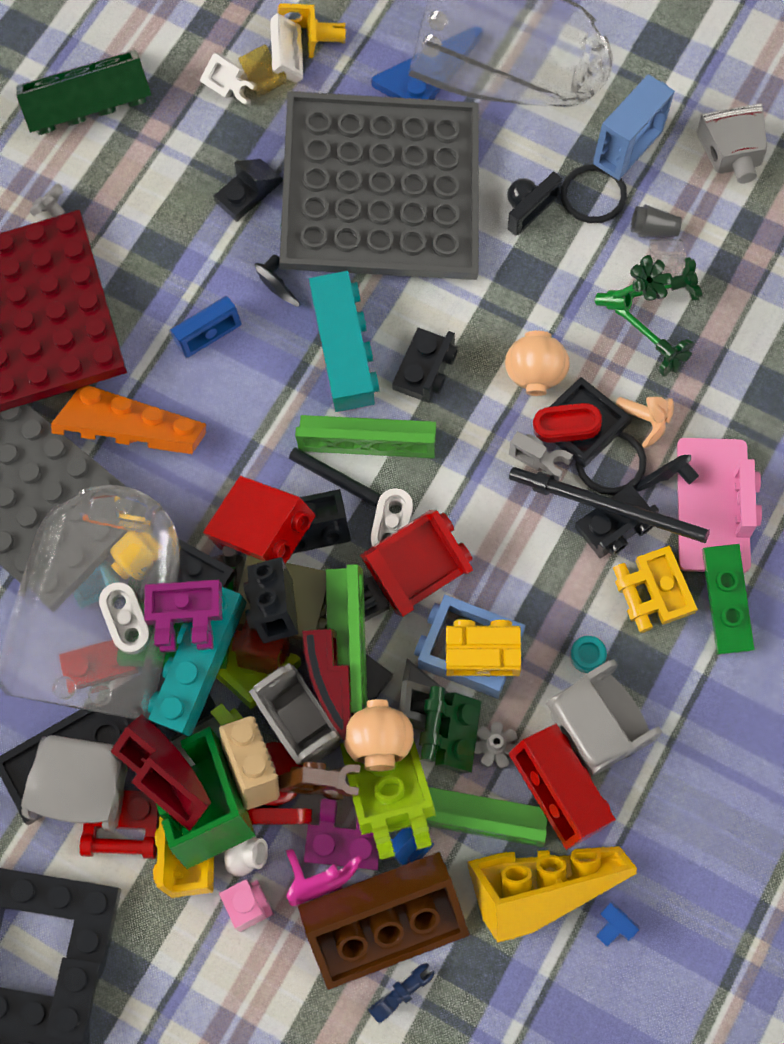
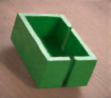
M207 727L180 741L181 747L195 763L191 768L201 782L211 802L204 814L189 831L156 803L159 815L163 819L161 822L169 849L187 869L256 836L248 811L244 808L229 768L221 741L211 727Z

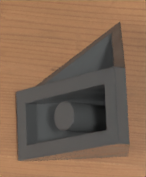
M407 658L402 680L399 711L409 718L413 729L425 730L427 713L424 712L425 700L429 699L431 686L440 685Z

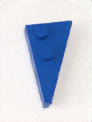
M474 27L373 76L371 87L389 97L433 100L481 40L482 30Z

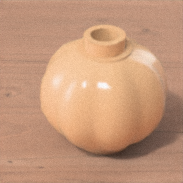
M529 331L525 333V337L514 342L505 356V368L509 377L518 386L525 388L526 394L531 396L546 395L547 389L558 385L566 377L570 366L569 356L564 346L557 339L552 338L551 333L546 331Z
M369 700L366 702V708L354 713L350 718L344 746L354 761L365 764V770H392L395 768V762L403 760L412 747L414 741L413 726L403 712L389 707L387 700Z

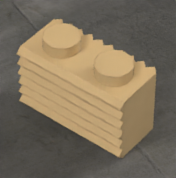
M249 716L222 725L219 728L222 749L244 808L249 810L277 800L280 796L278 775L275 772L270 755H268V749H266L265 742H263V736H261V731L258 729L256 718Z

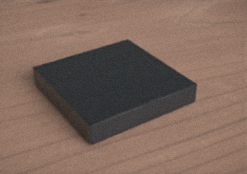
M580 377L549 407L589 403L600 410L602 414V427L596 436L590 439L555 442L562 450L573 454L572 458L585 468L631 423L632 417L584 378Z

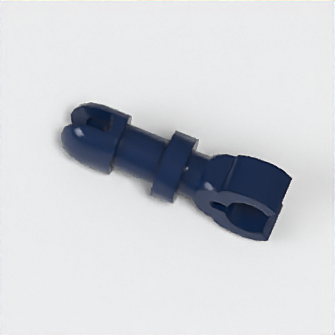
M428 963L417 966L402 983L397 981L393 984L394 990L380 998L368 1009L379 1024L387 1019L403 1001L405 1004L411 1001L410 995L420 987L426 986L433 979L434 971L429 972L423 978L420 977V974L428 968Z

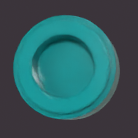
M594 636L578 638L570 651L572 665L583 673H589L605 663L607 657L604 643Z

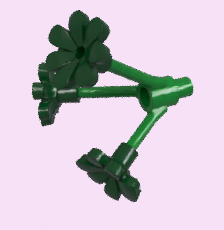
M646 255L640 260V265L636 264L631 268L630 274L635 278L631 285L621 290L597 293L595 296V304L597 306H606L608 310H615L618 315L625 318L656 345L655 349L663 355V362L659 366V372L663 377L667 376L671 370L676 373L681 366L680 361H687L692 356V352L688 350L691 349L694 342L685 339L679 342L678 345L672 346L667 340H661L635 318L629 310L634 297L643 295L647 301H652L656 298L662 299L667 296V289L669 288L672 291L685 288L689 292L691 301L699 300V297H702V290L698 285V278L695 272L696 262L691 257L684 259L685 268H683L681 275L672 277L670 273L662 274L665 264L661 260H656L653 263L652 257Z

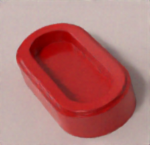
M589 403L545 407L540 409L533 418L535 436L546 443L590 439L596 436L602 427V414L600 410Z
M247 809L252 825H308L312 822V809Z

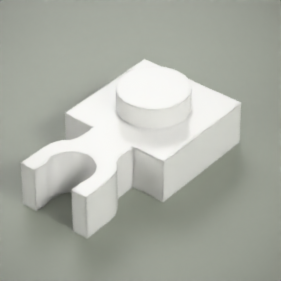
M220 53L212 55L200 79L202 83L223 97L230 98L232 92H234L235 97L246 105H250L251 100L245 97L244 89L247 86L252 90H258L259 88L258 85L251 81L240 79L244 69Z

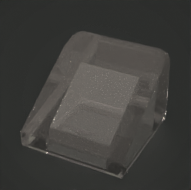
M650 240V256L653 259V263L656 260H661L665 264L662 274L670 273L672 277L681 275L683 268H685L684 259H686L683 240Z

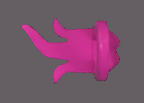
M286 850L295 875L294 881L286 894L289 905L297 906L342 889V885L356 872L361 856L353 858L340 870L337 869L335 864H332L325 872L305 879L294 850Z

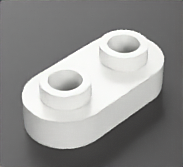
M393 488L385 491L380 496L371 532L372 546L411 522L413 503L406 491ZM394 505H398L402 508V510L396 514L390 512L389 509Z
M112 583L105 587L100 594L99 605L114 644L126 654H138L144 651L150 643L151 631L148 624L144 621V613L136 593L130 586L124 583ZM119 598H125V606L121 609H116L114 607L115 601ZM131 631L139 632V637L135 642L127 641V635Z

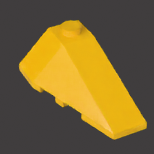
M620 846L574 849L571 855L561 856L550 855V850L537 851V857L515 858V852H502L467 861L483 921L497 943L534 933L637 874V867Z

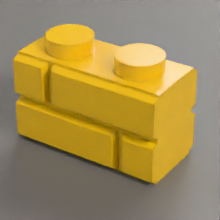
M456 620L453 622V626H446V676H520V626H512V621L494 620L490 622V626H475V621Z

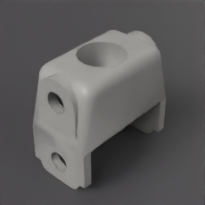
M614 659L587 673L575 684L561 691L546 703L551 710L552 719L569 739L571 747L581 764L593 776L618 761L635 754L662 734L659 726L649 731L647 723L632 697L611 675L618 665Z
M287 664L277 669L249 691L262 714L296 764L303 766L305 762H317L331 754L341 745L339 741L342 737L330 722L315 690L293 665Z
M56 735L43 737L37 749L35 762L27 778L21 804L22 815L32 820H35L37 815L73 823L102 822V828L105 831L114 833L116 827H118L124 800V783L128 766L110 752L114 746L112 744Z

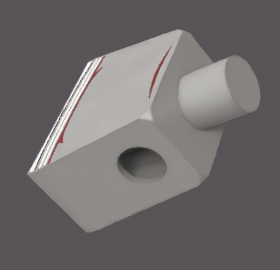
M762 103L701 114L697 135L715 171L720 174L735 171L737 181L740 184L753 181L757 177L754 167L762 165L767 151Z

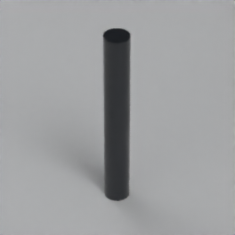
M296 447L292 449L289 455L291 461L377 508L378 500L381 496L380 493Z

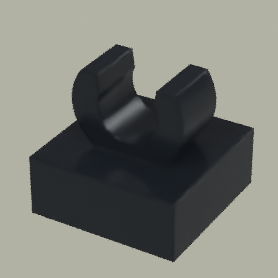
M373 576L364 580L366 622L390 609Z

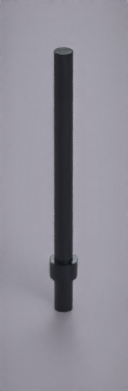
M513 467L509 474L510 480L530 486L534 492L544 495L552 493L702 543H706L709 537V529L554 480V476L540 471L535 474L517 467Z

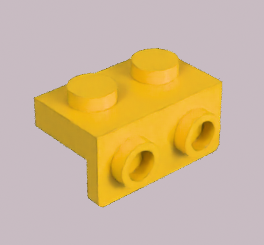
M160 816L159 828L155 831V843L158 848L157 864L153 868V878L157 888L171 898L213 893L214 857L187 869L169 849L161 822L163 819Z

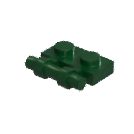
M431 686L429 699L425 700L424 712L427 713L425 730L420 733L419 745L422 746L420 760L435 762L436 766L460 773H472L482 701L455 692L445 693V688Z

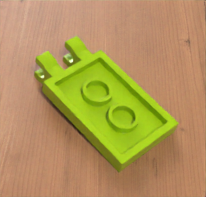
M413 741L407 756L403 760L395 762V768L388 771L365 770V764L354 761L347 753L344 743H341L340 748L344 764L360 765V773L347 774L351 787L359 788L358 796H354L353 801L361 833L364 835L373 832L380 860L395 856L389 832L411 827L417 850L432 846L426 818L436 814L415 741Z

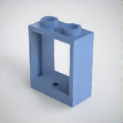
M648 74L602 123L593 164L619 181L663 132L675 91L664 82Z
M444 595L441 604L434 603L427 623L432 624L428 636L421 635L417 643L414 655L419 657L418 668L499 699L507 676H446V660L435 657L432 653L449 612L486 626H490V622L494 620L512 621V626L521 627V640L524 635L525 625Z

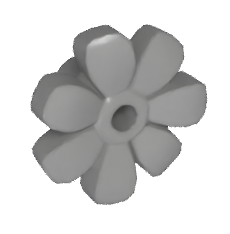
M59 183L55 184L43 197H39L33 202L30 213L35 216L40 212L48 211L53 217L64 214L65 211L57 203L59 196L64 192L62 190L63 187Z
M494 722L491 726V731L486 727L479 728L477 737L481 741L476 742L475 755L483 754L481 764L489 768L496 761L499 769L508 767L509 760L507 756L516 746L511 744L517 738L516 732L513 729L503 732V724L501 722Z

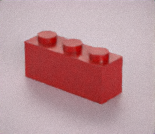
M557 723L523 739L508 753L566 850L594 836L616 820L608 802L597 790L591 780L589 771L581 764L571 747L569 739L562 733Z

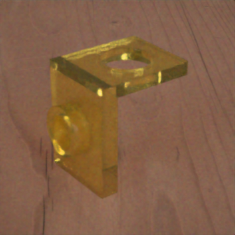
M266 44L238 59L249 81L257 85L255 92L258 98L286 83L287 75L285 71L279 74L272 71V55Z

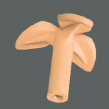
M657 396L647 397V406L622 397L617 399L616 405L627 414L651 422L653 430L643 442V448L651 446L664 435L666 430L665 423H670L673 416V398L666 400Z

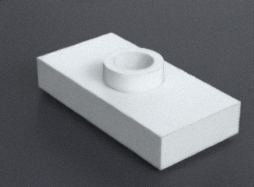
M277 13L270 18L272 71L294 83H298L303 79L301 26Z

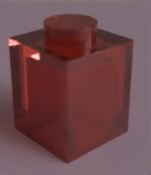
M247 619L242 631H236L232 642V651L236 654L238 667L269 675L283 667L290 648L289 637L263 644L257 631L250 630Z

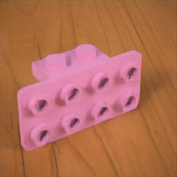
M681 438L677 444V457L691 455L689 464L699 474V477L689 485L677 472L678 520L709 529L710 533L706 543L678 535L679 567L683 571L705 572L703 548L740 544L743 572L746 573L751 567L750 537L756 527L761 525L762 507L761 505H756V493L760 492L761 475L760 472H755V459H748L747 443L744 440Z

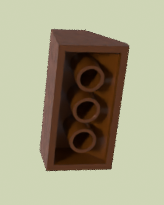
M440 851L298 905L305 934L327 990L470 936L452 879Z

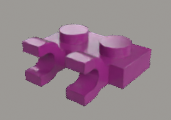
M220 580L145 584L144 621L148 625L155 624L154 645L160 647V652H176L174 623L193 622L192 643L197 644L198 650L213 649L211 621L222 620V583Z
M321 798L319 825L308 824L304 863L329 866L335 864L338 867H345L353 858L360 855L361 861L357 869L378 871L380 857L373 832L362 835L358 818L356 820V830L335 827L338 802L337 800Z

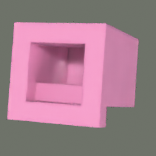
M245 879L219 893L234 928L240 932L274 915L258 880L250 883Z

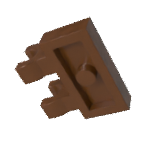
M305 762L303 767H291L290 772L278 776L279 792L323 795L326 799L337 801L344 800V796H358L359 788L347 785L345 777L347 774L360 773V765L348 764L338 769L326 770V764Z

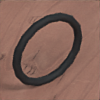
M586 164L574 169L565 177L561 186V201L567 212L576 219L587 223H603L615 218L623 210L627 201V186L622 178L618 181L612 177L620 188L621 198L617 207L610 213L602 216H587L579 213L571 206L567 195L568 186L578 174L586 171L606 172L594 164Z
M624 431L617 437L628 441L636 449L639 456V470L634 479L620 487H602L594 483L586 475L583 466L576 461L575 466L579 477L590 489L601 494L616 495L631 484L635 487L641 481L646 472L647 458L645 452L634 436Z

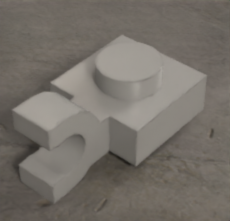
M517 431L510 442V456L537 471L540 468L545 470L547 474L553 475L554 480L557 481L562 477L563 471L556 468L554 463L561 461L569 465L573 454L565 450L547 452V447L544 446L543 442L531 434L523 435Z

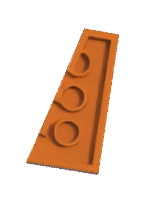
M87 385L78 388L51 423V433L64 435L65 430L81 433V438L95 440L96 436L99 435L116 438V443L130 445V443L139 441L146 442L148 448L193 454L206 434V424Z

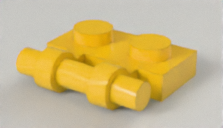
M670 545L638 556L635 560L639 569L637 572L630 574L626 563L613 567L617 578L615 581L619 593L624 594L630 608L627 610L630 620L636 622L640 633L647 632L653 628L648 617L650 614L657 612L662 625L697 612L696 604ZM645 583L652 600L642 603L636 587Z

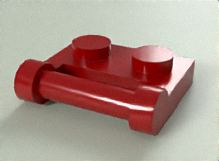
M124 790V800L116 829L145 830L144 839L96 838L97 828L103 829L102 822L83 823V832L79 845L80 856L93 857L94 853L142 855L143 859H155L157 855L155 831L159 828L160 817L156 803L142 791Z

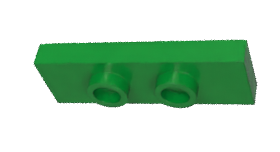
M740 544L703 548L702 554L717 655L754 651Z

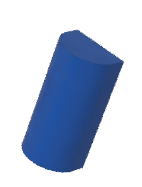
M224 296L171 328L169 332L185 358H189L238 328L242 323L236 306L228 296Z

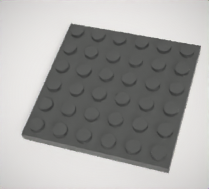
M287 91L279 269L320 272L348 271L349 273L477 280L479 274V103Z

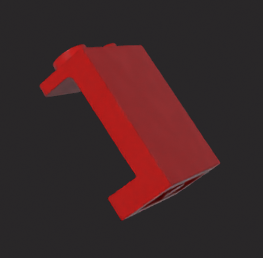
M240 475L203 533L220 550L227 546L263 562L282 557L286 564L315 518V513L300 497Z
M429 510L360 554V557L396 615L404 617L415 609L413 607L415 604L460 575L469 574L473 571L469 563L473 558L467 547L462 542L458 544L451 532L455 530L454 526L444 512L440 514L437 510Z

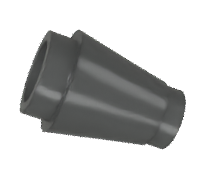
M647 204L643 207L636 206L631 220V232L638 233L639 237H677L681 230L682 218Z

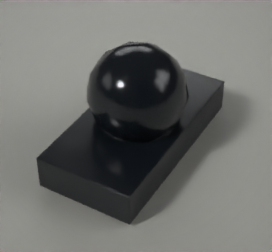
M553 171L538 186L528 178H519L512 182L507 192L508 201L513 207L509 212L507 229L515 236L519 235L560 197L562 177Z

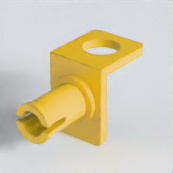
M278 4L277 13L282 16L289 12L301 14V17L291 21L300 25L301 28H307L308 58H313L317 42L345 43L346 25L344 22H318L315 19L314 5Z

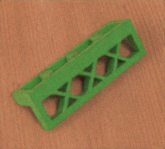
M300 415V426L296 427L295 437L298 449L303 452L434 458L436 422Z
M358 564L347 565V568L326 569L327 629L337 631L338 666H350L351 713H356L366 708L367 702L363 569Z
M428 787L436 814L426 818L429 827L543 848L546 841L548 819L541 807Z

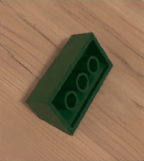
M136 49L16 86V96L29 132L37 131L38 135L50 133L56 130L55 125L67 122L69 126L86 121L85 116L96 112L98 116L111 114L117 111L116 106L128 103L129 107L143 104L147 101L146 97L152 95Z

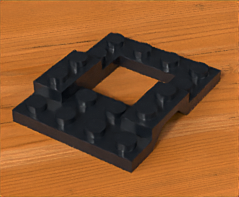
M0 868V930L5 909L74 920L66 958L62 957L54 996L0 987V1044H89L91 1010L96 987L106 966L122 891L121 888Z

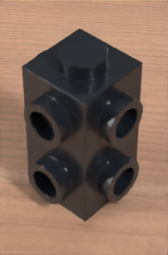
M282 557L247 566L248 582H244L243 586L246 599L250 604V609L246 610V619L250 630L257 631L263 644L299 634L293 579Z

